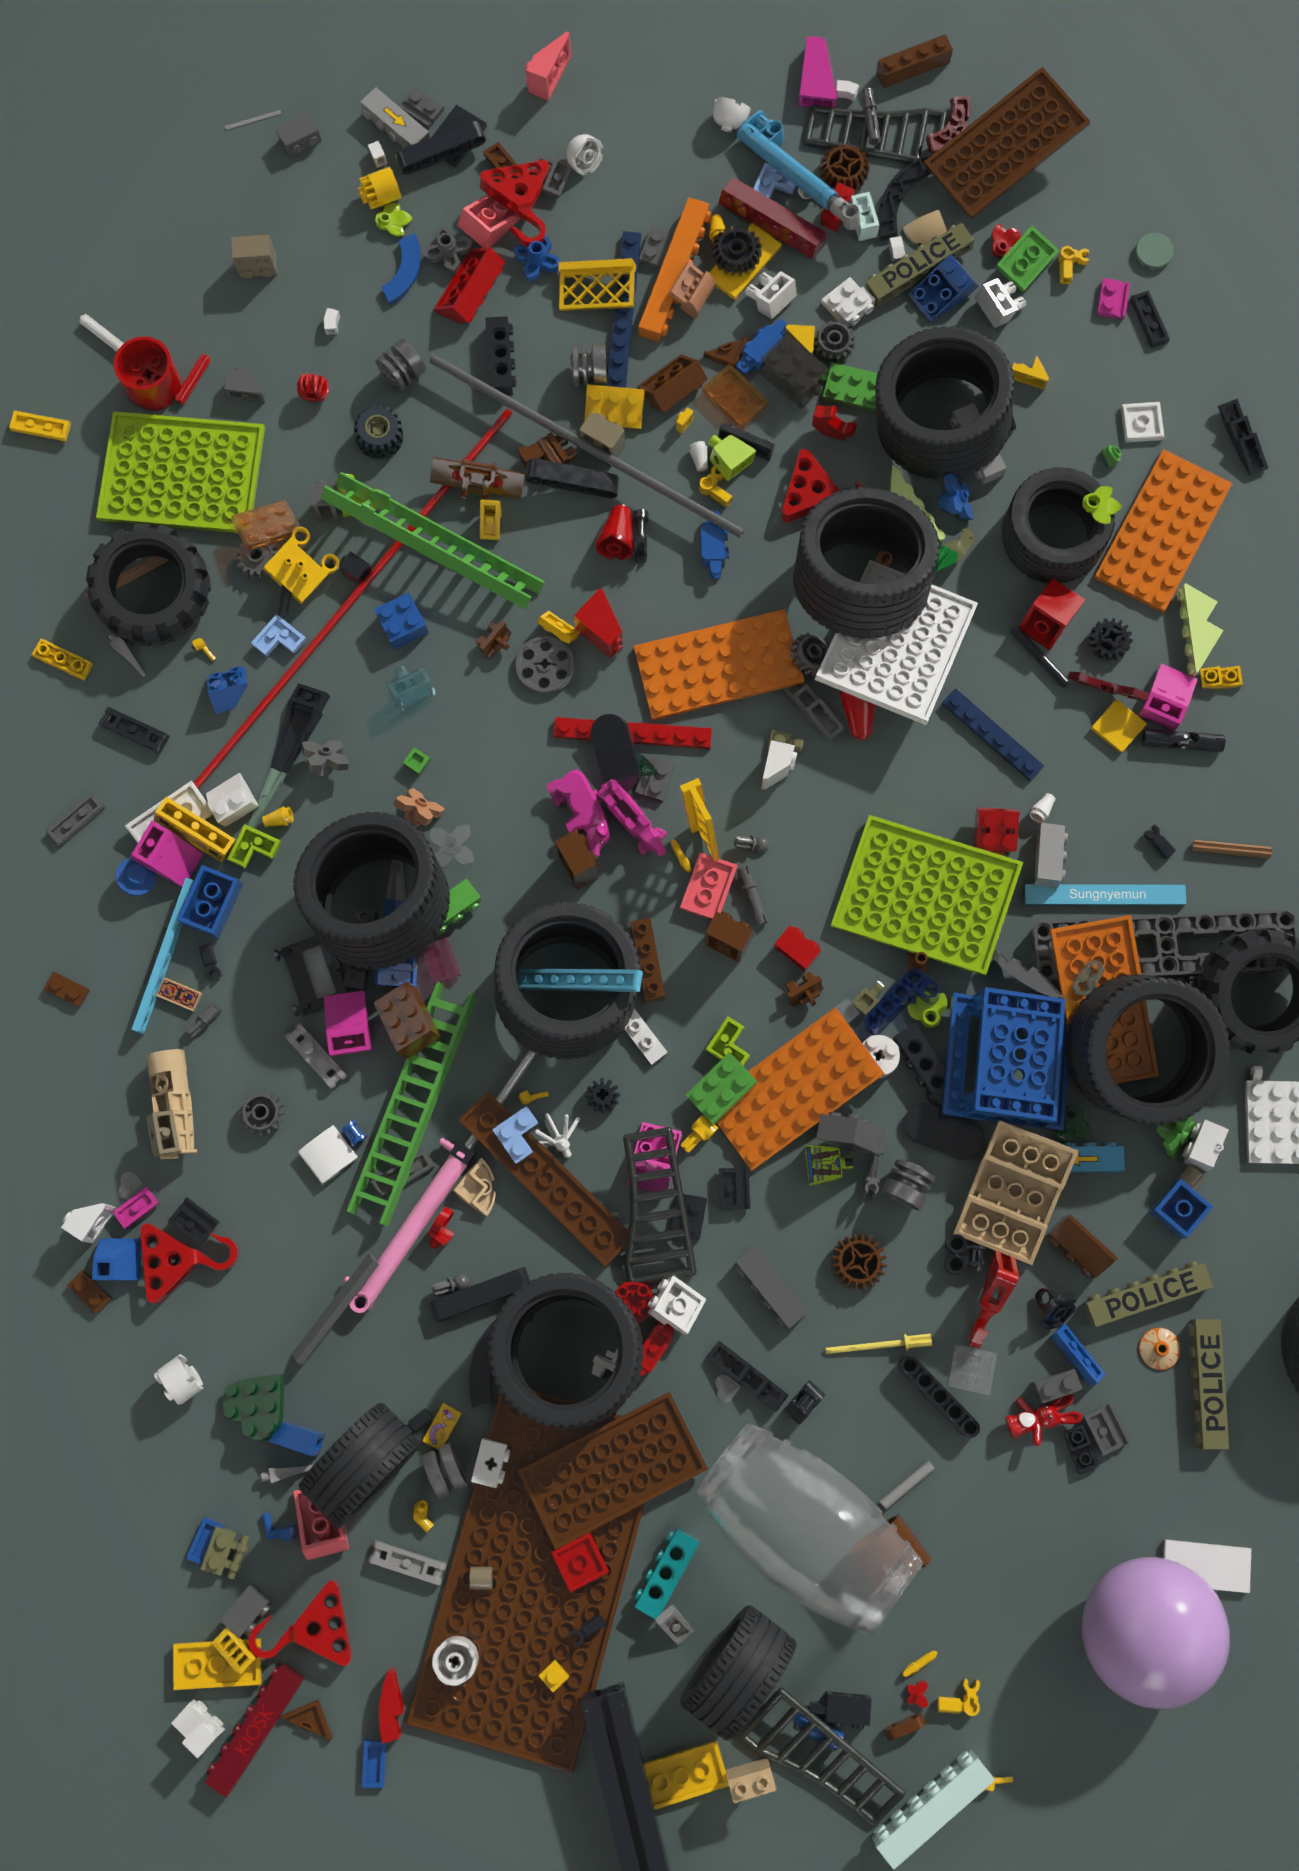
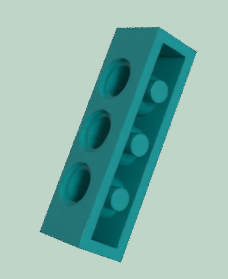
M679 1528L675 1532L671 1530L665 1541L668 1543L665 1551L660 1550L655 1559V1562L658 1563L654 1571L652 1569L649 1570L644 1579L647 1582L643 1590L639 1588L633 1599L636 1601L635 1608L653 1619L661 1615L700 1543L699 1540ZM675 1547L680 1548L682 1556L679 1559H673L670 1556L671 1549ZM661 1568H670L672 1571L669 1578H662L659 1574ZM656 1586L660 1588L661 1594L659 1597L653 1598L649 1595L651 1587Z

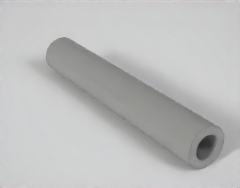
M927 1461L881 1499L880 1503L887 1510L934 1471V1466L930 1461Z

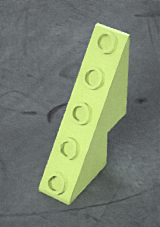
M893 465L890 475L889 492L897 493L898 496H903L907 500L912 501L914 505L916 504L920 507V510L926 513V516L928 515L935 526L934 529L937 530L941 547L945 539L944 532L937 528L933 516L924 509L922 500L920 498L917 499L912 485L904 480L901 469Z
M1185 583L1182 589L1177 590V599L1181 602L1180 618L1183 619L1184 623L1182 635L1183 638H1186L1185 655L1189 659L1187 672L1192 677H1195L1224 630L1206 621L1216 606L1217 601Z

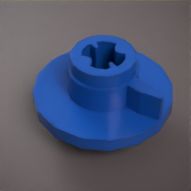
M129 858L120 863L116 870L115 879L117 886L126 894L141 896L147 894L154 887L156 873Z

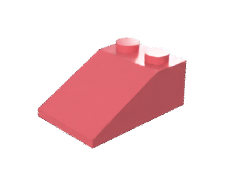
M565 32L533 56L531 62L527 63L525 73L527 74L526 84H528V93L549 101L571 58L569 32Z
M487 194L463 208L457 226L481 247L485 248L496 243L510 229V226H513L521 217L515 215Z
M300 1490L293 1491L301 1547L307 1561L349 1550L345 1525L341 1528L335 1527L330 1522V1519L328 1520L308 1500L307 1496Z

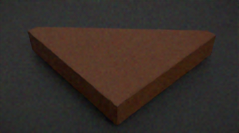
M745 336V338L735 342L731 341L720 345L719 348L711 351H705L703 357L736 369V365L743 354L742 349L749 341V336Z
M320 1699L281 1715L282 1720L289 1721L328 1740L333 1739Z

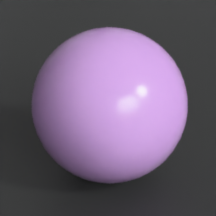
M1142 1557L1123 1562L1110 1569L1098 1580L1091 1590L1084 1607L1082 1639L1087 1657L1094 1671L1114 1693L1133 1704L1152 1709H1171L1187 1705L1210 1690L1224 1670L1230 1647V1631L1225 1610L1212 1587L1195 1571L1183 1564L1159 1557Z

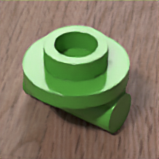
M1109 445L1101 450L1109 468L1115 466L1121 460V451L1117 446Z

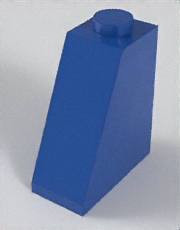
M282 1421L281 1428H278L271 1436L273 1438L267 1441L306 1455L315 1456L320 1454L326 1433Z

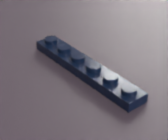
M956 688L942 702L946 709L1028 781H1031L1044 767L1040 761Z

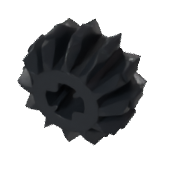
M604 1078L600 1079V1085L594 1080L593 1085L595 1088L587 1087V1090L592 1092V1094L585 1095L587 1099H592L588 1102V1106L596 1104L594 1107L595 1112L598 1111L599 1107H602V1113H605V1107L607 1106L610 1111H613L611 1103L619 1104V1101L614 1099L620 1097V1093L614 1092L618 1089V1086L614 1085L610 1088L612 1080H608L606 1085L604 1084ZM601 1091L609 1094V1096L605 1097V1100H601L600 1097L597 1098V1095H601Z

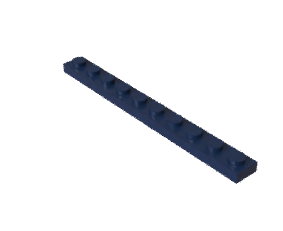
M623 231L620 259L632 258L636 264L634 277L635 306L642 233ZM630 274L622 275L618 281L624 286L629 281ZM617 284L618 292L622 288L619 284ZM624 291L618 297V300L620 302H629V294ZM615 308L607 386L626 388L634 308Z

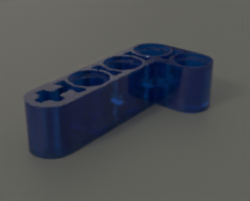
M918 968L908 970L866 1014L864 1023L867 1032L871 1035L880 1034L915 996H918L927 1004L938 1002L940 992L937 983ZM913 977L920 978V981L917 983L910 982ZM930 989L935 991V994L931 996L925 994ZM901 991L907 993L904 997H898L896 995L898 992ZM885 1006L893 1007L890 1012L883 1011Z

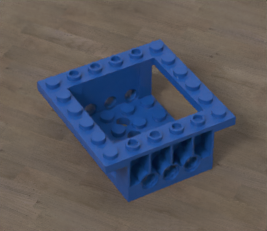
M987 987L974 996L953 993L951 996L941 1114L992 1122L1001 1120L1013 1125L1063 1131L1068 1077V1058L1065 1052L1067 1050V1047H1065L1067 1028L1064 1017L1066 999ZM970 1017L980 1018L975 1090L964 1096ZM1018 1029H1022L1026 1033L1024 1040L1017 1037L1016 1031ZM1016 1049L1023 1051V1060H1018L1015 1057ZM1014 1070L1022 1072L1023 1078L1021 1081L1014 1078Z

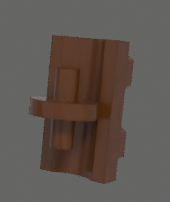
M502 620L499 623L492 621L487 629L490 633L489 636L486 638L482 635L476 640L478 647L489 659L501 649L507 651L510 648L507 641L510 639L509 636L512 632Z
M809 971L802 976L803 985L798 987L795 981L785 985L789 1003L792 1007L800 1002L802 1005L809 1002L812 1007L815 1006V999L820 996L819 992L824 990L821 978L819 976L816 977Z

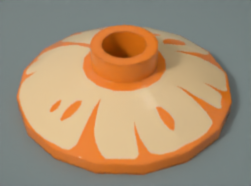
M1153 1328L1145 1332L1140 1339L1139 1353L1144 1363L1149 1367L1157 1370L1169 1369L1180 1358V1342L1176 1335L1168 1329ZM1160 1345H1163L1165 1347V1351L1163 1353L1159 1352L1158 1347Z

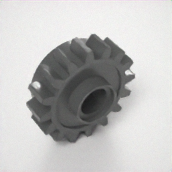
M829 321L828 324L823 323L821 329L817 328L816 335H814V349H817V355L822 354V360L827 357L829 358V363H831L832 359L839 363V358L846 360L847 355H851L855 345V335H851L852 329H848L846 327L847 324H841L839 321Z
M252 536L251 541L246 538V544L240 543L241 550H236L238 557L235 560L239 563V569L243 570L244 575L250 574L251 578L259 576L261 579L264 575L269 576L263 570V567L277 553L275 551L277 549L276 546L271 543L270 539L264 541L263 536H260L259 540ZM261 555L259 559H254L256 556Z
M802 634L792 642L793 646L790 648V651L793 654L790 658L795 659L793 665L799 666V672L805 670V675L811 673L812 676H815L829 647L823 638L816 636V634Z
M261 1090L260 1094L252 1092V1097H245L247 1101L240 1104L243 1110L239 1111V1114L243 1115L240 1122L247 1123L244 1127L246 1130L252 1128V1134H256L258 1131L259 1135L263 1136L265 1131L268 1134H272V1128L279 1129L277 1123L284 1122L280 1115H285V1112L280 1110L284 1104L277 1103L280 1099L278 1096L273 1097V1093L270 1091L266 1095L265 1091ZM261 1108H265V1116L259 1118L258 1111Z

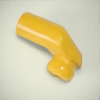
M419 1500L414 1505L413 1519L427 1533L434 1524L427 1518L428 1503L425 1500Z

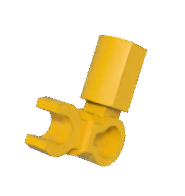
M1064 246L1058 255L1061 284H1070L1073 281V263L1078 262L1080 265L1088 264L1089 259L1082 257L1088 255V249L1077 251V249H1073L1070 246Z
M713 466L711 474L700 480L699 491L703 495H710L712 499L727 508L732 502L733 496L719 486H716L717 481L723 480L724 477L722 474H716L717 468Z
M963 1679L962 1685L966 1691V1695L963 1696V1702L960 1698L938 1697L937 1712L960 1714L963 1711L969 1716L977 1715L980 1710L978 1696H976V1692L980 1688L979 1680H975L974 1687L969 1688L968 1679Z

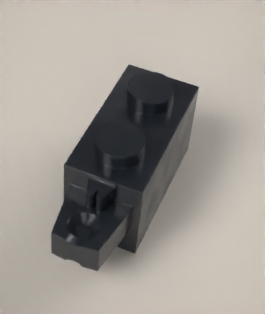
M826 1691V1698L821 1697V1702L810 1701L809 1710L812 1713L820 1714V1719L830 1722V1726L842 1727L843 1724H851V1728L864 1729V1726H870L872 1698L870 1695Z

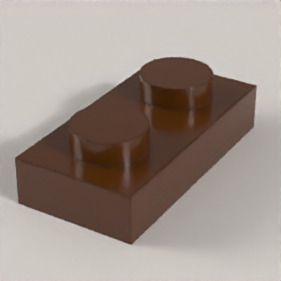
M499 142L483 151L485 158L494 169L517 165ZM513 170L510 172V174L517 173L519 171Z
M54 971L43 988L80 1008L90 992L88 988Z
M81 1270L67 1285L95 1314H99L113 1299L84 1270Z

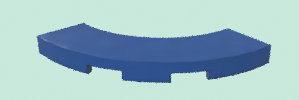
M415 233L398 241L402 251L400 268L396 275L381 287L390 305L408 293L409 288L416 282L419 275L421 251Z

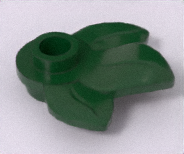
M1076 1105L1065 1107L1064 1130L1057 1131V1137L1061 1144L1068 1143L1074 1136L1084 1141L1088 1137V1123L1082 1119V1111ZM1070 1111H1074L1076 1114L1073 1119L1068 1117Z

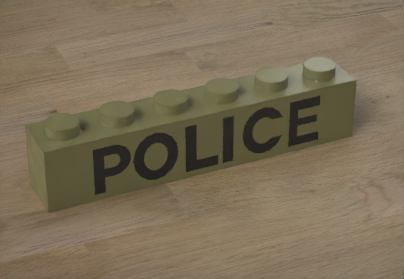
M963 223L957 226L953 225L941 236H935L928 244L920 245L916 248L915 252L910 255H904L897 263L890 264L879 274L870 276L866 281V290L876 299V306L880 307L922 281L950 254L958 259L971 251L974 239Z
M1197 1261L1185 1264V1269L1178 1271L1176 1267L1166 1270V1275L1159 1277L1158 1274L1146 1277L1147 1282L1139 1284L1137 1280L1126 1284V1289L1120 1290L1119 1287L1107 1290L1108 1295L1100 1297L1099 1294L1087 1297L1088 1301L1083 1303L1091 1327H1097L1214 1287L1205 1263L1198 1264Z
M1191 1319L1190 1324H1188V1335L1191 1336L1192 1345L1189 1346L1190 1358H1193L1190 1374L1191 1379H1194L1192 1399L1195 1401L1196 1410H1193V1420L1197 1423V1431L1194 1433L1195 1444L1198 1445L1199 1449H1229L1221 1319Z

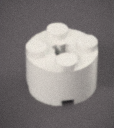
M883 1035L870 1036L863 1042V1045L875 1061L876 1056L874 1055L877 1053L881 1054L880 1057L883 1058L876 1061L885 1073L880 1078L890 1075L899 1063L900 1053L898 1045L892 1039Z
M181 1354L154 1373L156 1380L166 1388L164 1390L165 1396L170 1401L174 1400L178 1405L185 1403L204 1389L199 1374L193 1366L189 1367L185 1364L188 1360Z
M453 1636L447 1638L439 1645L432 1661L433 1669L439 1680L447 1685L455 1686L466 1682L473 1675L478 1665V1652L476 1646L469 1639L462 1636ZM458 1656V1660L461 1662H458L457 1665H454L453 1660L450 1658Z

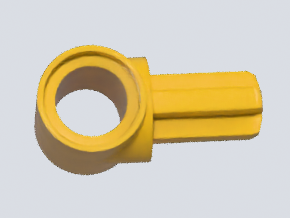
M703 1114L691 1126L693 1132L681 1143V1147L686 1152H691L701 1140L707 1141L718 1130V1127L713 1125Z

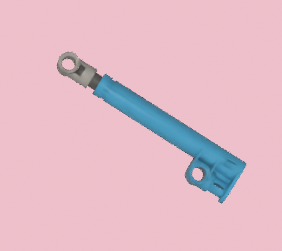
M760 110L739 127L737 138L817 203L821 204L822 207L827 210L830 209L831 213L843 221L846 229L855 230L860 226V213L857 205L849 204L839 197L837 192L780 148L785 141L783 124L781 122L767 119L766 114Z

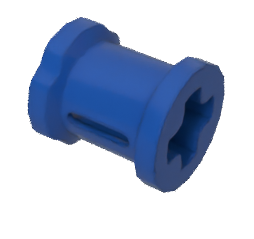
M356 1120L351 1121L340 1130L349 1138L352 1147L359 1145L367 1138V1135L363 1134L356 1125Z

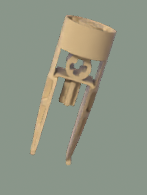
M173 1049L150 1053L146 1056L152 1090L153 1113L173 1110L180 1148L179 1154L197 1153V1149H194L193 1111L187 1080L185 1051ZM178 1152L160 1156V1159H178Z

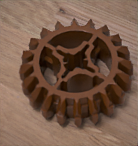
M838 143L836 148L831 146L830 151L826 150L819 166L820 177L823 178V182L828 184L830 188H835L839 182L855 190L859 189V185L863 186L870 170L869 160L866 158L865 152L861 153L860 147L854 149V144L848 147L847 143L844 146Z
M855 1233L852 1234V1241H850L848 1236H845L846 1244L839 1241L837 1244L841 1249L833 1248V1251L838 1256H831V1260H837V1263L831 1264V1268L838 1267V1271L833 1273L834 1276L841 1274L842 1277L838 1281L841 1283L846 1279L845 1287L847 1288L851 1283H854L853 1290H857L858 1284L861 1285L862 1290H865L866 1282L870 1288L873 1287L872 1279L878 1283L880 1279L876 1275L884 1276L885 1272L880 1270V1267H887V1264L881 1263V1260L887 1259V1256L879 1255L880 1252L884 1251V1248L882 1247L877 1250L875 1247L879 1242L875 1241L871 1244L872 1236H869L865 1241L863 1233L860 1234L859 1240H857ZM854 1245L866 1246L871 1252L865 1255L860 1254ZM848 1248L851 1255V1261L847 1265L843 1266L842 1257L845 1250ZM856 1256L859 1259L865 1258L866 1256L868 1257L862 1263V1267H860L859 1265H854L850 1267V1265L854 1263V1258ZM875 1257V1268L872 1274L869 1275L867 1262ZM856 1269L862 1274L864 1279L852 1278L846 1272Z

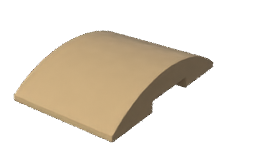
M999 1120L969 1189L954 1234L962 1235L965 1239L1032 1265L1048 1228L1047 1225L1062 1189H1064L1079 1151Z

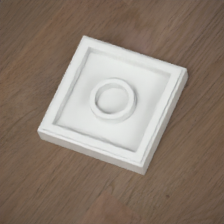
M1160 402L1121 405L1125 443L1164 439Z

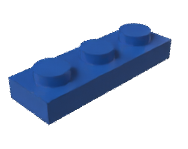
M1066 1324L1060 1326L1051 1337L1056 1345L1065 1353L1069 1361L1081 1373L1083 1379L1093 1387L1105 1375L1104 1371Z

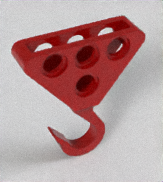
M546 160L486 170L480 174V189L539 230V234L536 237H527L512 225L510 226V232L525 247H528L534 241L542 243L545 239L546 226L532 212V209L548 177L549 163ZM530 167H536V168H537V169H533V170H528ZM513 170L519 171L517 173L510 174V172ZM494 174H500V175H501V176L492 177Z
M802 449L799 452L784 501L781 518L786 523L808 515V512L819 501L833 493L840 492L839 488L808 449ZM805 467V468H807L808 470H807V471H801L799 468ZM857 481L855 482L856 489L863 487ZM800 484V485H802L803 487H802V488H796L794 485ZM818 489L821 493H814L813 490ZM794 501L798 505L792 506L789 504V502Z
M146 1223L141 1226L146 1297L151 1303H161L199 1264H205L216 1270H227L238 1260V1246L230 1238L210 1233L211 1236L221 1243H225L230 1248L229 1259L219 1264L199 1250L189 1247L153 1224ZM152 1237L157 1238V1245L154 1248H151L149 1245ZM178 1254L180 1262L174 1266L172 1264V1257ZM157 1257L159 1259V1266L153 1269L151 1261ZM159 1278L161 1286L156 1290L153 1287V1282Z
M994 1251L979 1299L981 1311L970 1333L968 1346L977 1350L981 1348L988 1334L987 1331H984L987 1323L993 1315L1000 1313L1019 1279L1015 1258ZM1000 1286L996 1299L991 1297L995 1288Z
M329 1580L298 1620L290 1625L273 1649L262 1650L256 1642L257 1634L265 1627L272 1615L256 1625L249 1635L250 1650L254 1655L263 1659L275 1656L289 1642H295L342 1666L348 1665L352 1658L339 1584L336 1580ZM333 1595L336 1597L337 1604L334 1607H329L326 1604L325 1599L327 1596ZM331 1618H339L341 1627L338 1629L332 1628L329 1624ZM315 1622L319 1625L320 1631L317 1634L309 1632L308 1625ZM337 1639L343 1640L345 1649L342 1651L336 1650L333 1646L334 1641Z

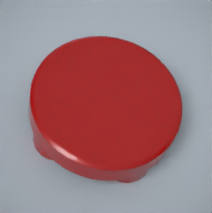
M625 1282L620 1285L615 1293L626 1303L637 1322L639 1323L647 1319L650 1315L648 1314L650 1310L648 1303L653 1297L649 1287L638 1282Z

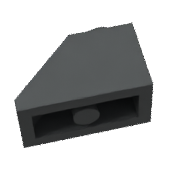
M238 367L235 369L228 368L224 387L228 398L266 402L263 390L247 370Z

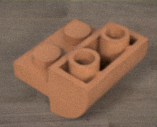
M687 262L668 294L681 304L680 308L695 319L715 287V281L709 272L703 273L691 262Z

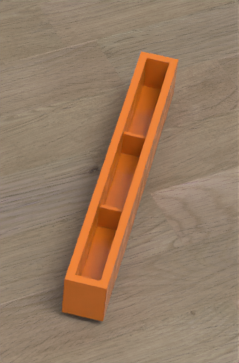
M688 197L640 321L639 336L659 343L662 336H666L669 327L667 325L668 320L673 319L675 312L673 307L675 303H679L668 292L687 262L693 264V255H697L700 246L698 244L699 239H703L706 228L704 226L706 223L709 224L712 212H709V203Z

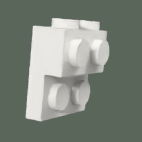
M849 277L822 298L821 303L841 324H847L846 327L848 328L850 325H856L864 314L868 315L873 311L876 299L864 287L860 288Z
M674 1275L667 1280L664 1278L657 1287L660 1292L657 1296H653L648 1303L650 1307L648 1314L662 1324L668 1323L683 1335L689 1333L702 1309L706 1298Z

